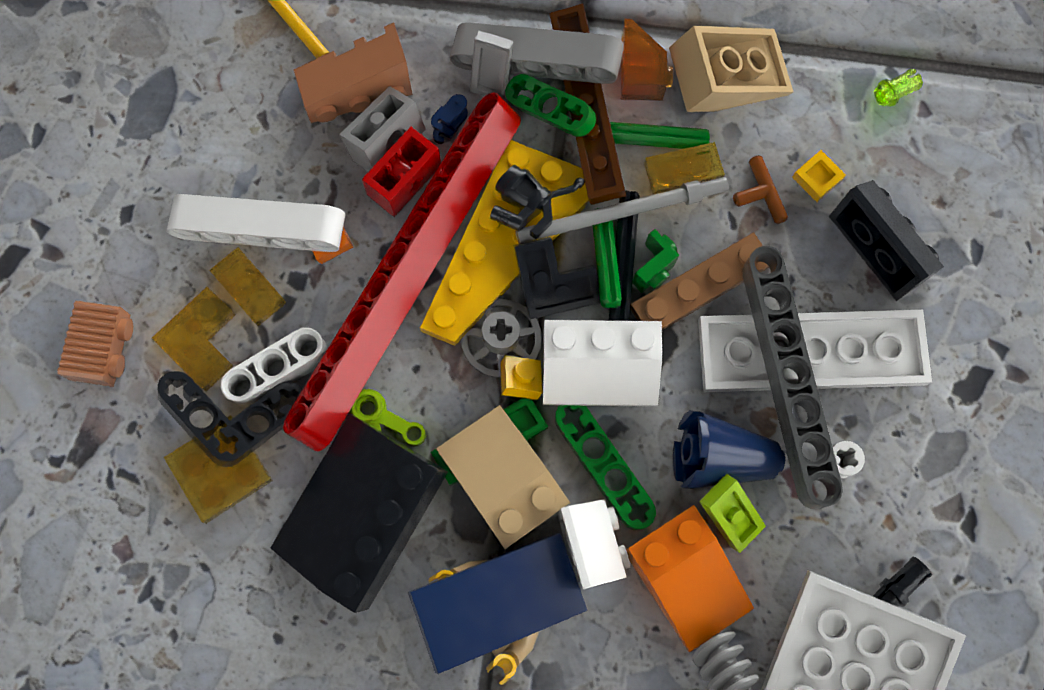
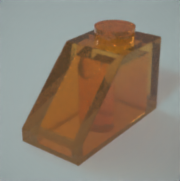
M624 18L621 41L624 43L621 59V100L663 101L666 88H672L673 66H667V51L634 20Z

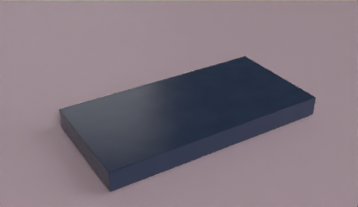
M560 533L548 536L408 592L429 657L437 674L588 611Z

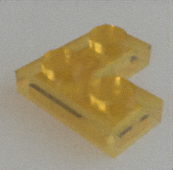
M206 287L161 328L152 339L202 390L207 392L233 367L209 340L235 316V313L215 293Z

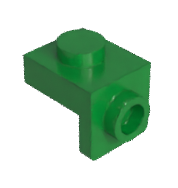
M656 229L648 234L645 242L646 247L655 257L636 271L632 282L641 293L650 286L654 290L660 287L671 276L668 271L675 266L679 257L675 243L667 235L663 234L661 236Z

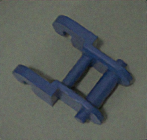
M461 94L453 95L432 116L433 139L436 143H444V138L439 136L440 134H444L445 137L451 139L459 126L467 118L468 110L466 108L467 99Z

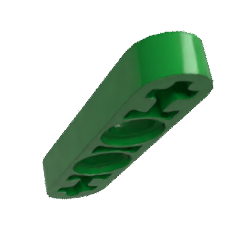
M559 405L555 413L557 429L608 503L614 508L619 519L627 528L632 530H643L649 527L656 517V507L589 409L586 406ZM566 409H569L572 413L576 411L581 413L578 423L583 430L588 425L593 429L584 433L577 442L572 437L578 435L579 432L574 424L568 423L565 425L563 423ZM597 439L602 442L604 454L601 458L590 459L584 454L583 444L586 440ZM618 470L625 475L626 485L623 490L612 491L606 486L605 476L609 471ZM632 487L637 492V494L630 497L636 506L644 504L647 508V511L643 514L646 521L643 523L639 519L632 521L629 518L628 514L632 511V508L626 500L621 506L616 501V499L625 496Z

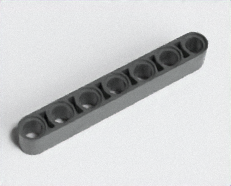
M761 246L752 252L742 269L743 280L797 496L805 507L819 510L836 504L840 500L843 493L842 482L783 256L774 247ZM755 262L766 263L771 273L764 274L759 272ZM764 297L775 298L779 303L780 310L768 308L764 302ZM780 332L784 334L789 341V346H779L773 338V333ZM784 368H789L797 374V384H790L784 379ZM793 405H799L806 410L808 417L806 423H802L794 418L792 413ZM804 442L810 443L815 447L817 451L815 461H810L803 455L802 446ZM815 480L822 482L827 489L824 501L817 499L812 492V484Z

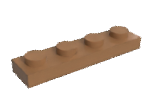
M753 232L630 305V310L637 321H662V330L744 283L742 275L744 264L752 252L763 245ZM755 262L759 272L769 268L764 262Z

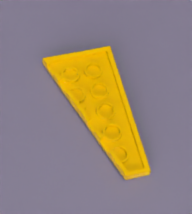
M513 140L510 141L489 179L420 326L422 333L455 346L483 317L485 311L499 296H502L511 287V283L519 276L513 246L519 244L515 230L490 219V214L495 205L517 215L522 211V209L503 201L501 194L495 190L496 183L510 167L517 165L521 169H528L543 187L554 191L573 185L574 181L579 177L584 179L581 167ZM585 183L573 193L551 199L553 220L579 214L586 207L589 199ZM541 212L533 218L525 227L536 225L543 218V213ZM560 234L549 237L552 238L553 242Z

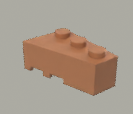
M394 22L384 26L385 34L367 42L364 37L353 41L355 48L336 56V53L332 51L294 69L303 104L311 123L317 121L329 122L337 116L349 112L361 113L389 86L405 96L413 95L406 58Z

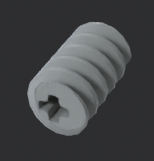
M725 632L714 636L702 644L693 655L694 664L702 667L700 670L701 678L704 681H710L707 690H752L751 687L760 679L757 674L744 675L743 672L752 663L749 659L737 661L736 657L744 648L740 644L729 646L728 643L736 636L735 632Z

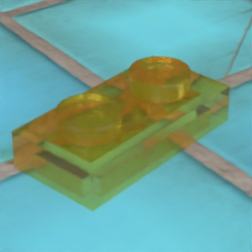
M715 142L646 157L644 161L653 195L681 188L683 183L695 180L702 183L724 177L725 175Z

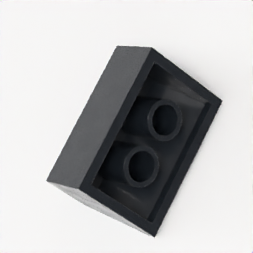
M874 180L856 185L850 189L829 215V218L896 301L944 267L939 261L937 252L931 246L924 243L916 233L915 226L911 220L902 216L893 205L889 193L885 189L880 188Z

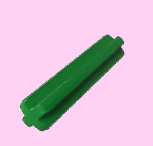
M610 122L615 144L706 150L710 141V133L707 129Z
M612 220L592 225L600 302L603 308H617L620 306L622 299Z

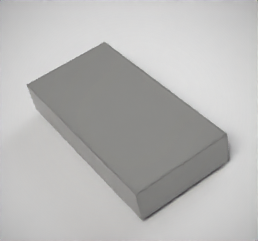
M478 31L474 40L470 92L483 96L496 92L503 99L505 98L514 41Z

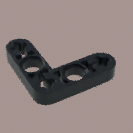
M168 372L160 378L157 385L158 400L212 462L222 467H232L238 464L282 430L284 420L292 406L286 404L278 410L277 417L280 420H277L273 410L280 405L281 395H284L286 398L293 395L296 401L303 390L301 386L293 382L278 384L233 419L229 420L194 380L184 372ZM171 384L176 388L184 386L183 396L189 404L182 412L180 410L184 407V401L177 394L168 396L169 385ZM198 410H204L211 414L213 421L205 428H198L192 425L190 416ZM254 415H260L267 419L269 427L264 432L256 433L248 428L247 420ZM219 426L222 427L219 429V437L224 443L235 442L234 454L232 455L228 451L222 454L218 452L220 442L213 434Z

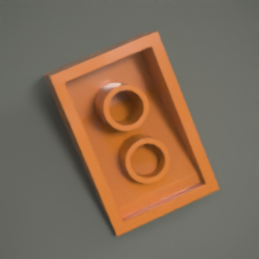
M695 505L684 510L626 549L629 561L688 652L693 651L754 609L717 538Z

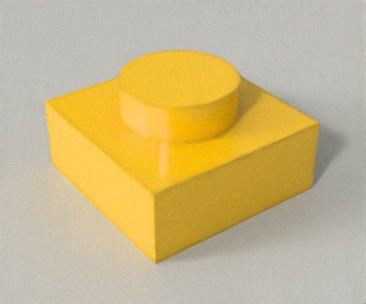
M820 150L801 166L792 178L818 202L845 178L846 174Z
M505 355L500 363L502 395L538 400L543 393L541 360Z

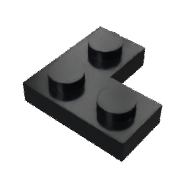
M550 237L513 245L527 313L530 319L601 303L595 266L590 265L558 272L553 242Z

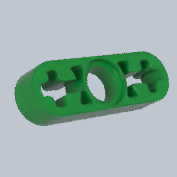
M516 75L506 86V98L518 110L572 136H585L595 126L596 114L585 101L529 75ZM521 90H529L534 97L531 100L525 95H519ZM557 97L555 109L549 113H543L544 103L549 98ZM569 110L577 116L582 114L583 117L580 121H572L566 113Z

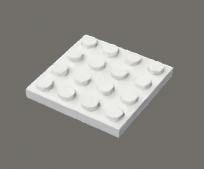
M807 570L761 690H945L966 635Z

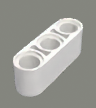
M305 327L300 328L225 373L221 380L222 393L235 405L247 408L278 384L283 382L294 383L314 371L328 349L327 344L316 330ZM306 342H317V349L313 354L308 356L300 354L301 348ZM284 361L282 372L275 376L268 375V368L273 362ZM244 380H250L249 391L245 395L236 396L235 388L237 384Z

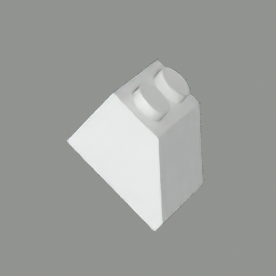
M605 499L560 508L557 516L580 590L626 578L625 569L630 568V562L625 546L617 545L614 531L619 530V523L614 508H607Z

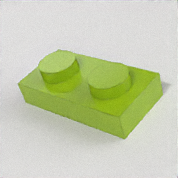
M728 474L699 501L728 545L738 553H741L766 527L739 482Z

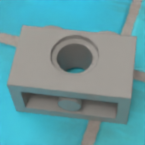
M389 86L339 135L352 161L369 172L410 126L420 134L426 128L415 101Z

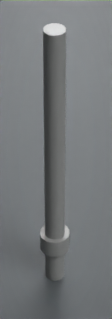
M726 177L702 183L695 180L683 183L681 188L552 220V224L538 239L685 202L686 205L701 202L703 197L728 191V180ZM535 225L524 227L519 232L515 230L519 244L536 240L530 236V230Z

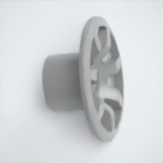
M496 299L485 311L486 319L483 322L482 329L471 328L461 339L464 355L476 370L487 376L501 378L500 363L504 356L512 352L518 357L536 359L541 348L542 336L537 319H530L528 317L525 306L512 300ZM500 306L512 308L509 313L503 311L492 313L490 310L493 307ZM518 311L528 318L532 327L520 328L516 319ZM534 334L535 345L529 355L518 343L519 339ZM468 335L483 339L484 342L482 348L474 356L468 347ZM491 352L496 353L499 370L486 368L478 361Z

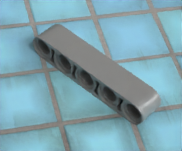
M461 23L457 28L450 54L452 64L465 70H472L474 40L478 31H482L514 41L509 74H526L531 77L610 84L617 80L624 43L619 38L605 34Z

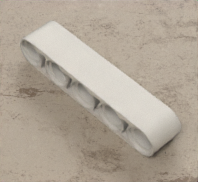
M177 194L173 198L166 232L171 236L191 241L336 252L340 247L345 212L333 206Z

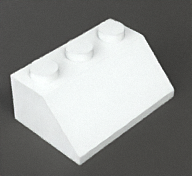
M544 320L543 405L658 406L662 368V321Z

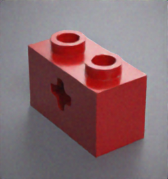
M410 126L362 178L367 196L395 217L441 164L439 148Z

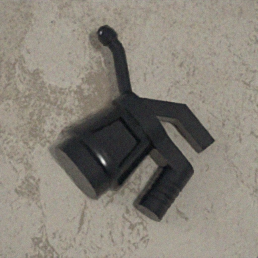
M513 165L498 180L495 190L501 194L503 201L522 209V211L517 215L495 205L490 214V219L519 232L542 212L543 218L530 230V236L537 240L552 224L551 199L575 192L584 185L585 181L579 177L571 186L550 191L543 187L528 169H521L517 165Z

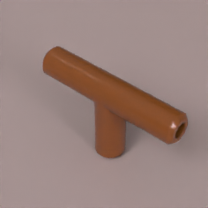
M760 155L754 156L749 160V164L758 186L734 193L733 201L736 206L740 207L765 199L774 223H783L788 219V215L763 157Z

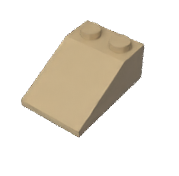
M693 26L669 47L687 112H715L789 96L793 93L775 29Z
M500 405L436 448L504 549L556 514L560 508L570 504V501L551 473Z

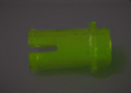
M912 68L891 80H881L874 90L876 101L881 106L891 107L896 105L900 98L922 88L923 80L920 73L910 78V76L917 72L916 69Z

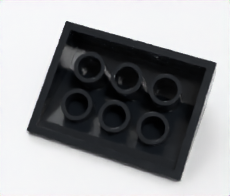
M349 413L270 549L318 590L353 613L368 610L448 471Z

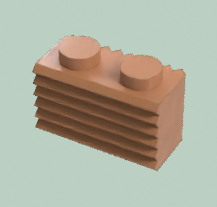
M75 301L57 373L74 382L114 387L116 377H121L125 368V358L121 354L124 342L129 341L133 334L131 315L118 306Z

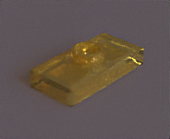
M239 247L209 270L257 326H260L287 304Z

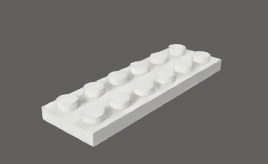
M923 309L798 313L817 389L925 386L932 383ZM700 316L698 327L703 392L771 390L753 316ZM780 332L773 333V338L779 346H789V341L784 334ZM784 368V379L790 384H797V374L789 368Z

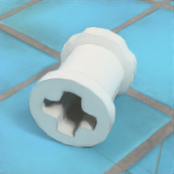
M842 441L833 446L841 479L857 474L863 468L865 455L856 443ZM839 454H842L845 457L843 459V463L846 466L843 468H841L838 465L841 460L839 456H837Z

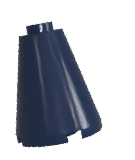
M688 411L679 422L677 429L684 430L681 442L674 441L673 471L676 481L683 482L680 486L682 488L712 487L726 474L736 479L739 483L771 480L776 478L778 473L784 469L786 457L777 441L700 411Z

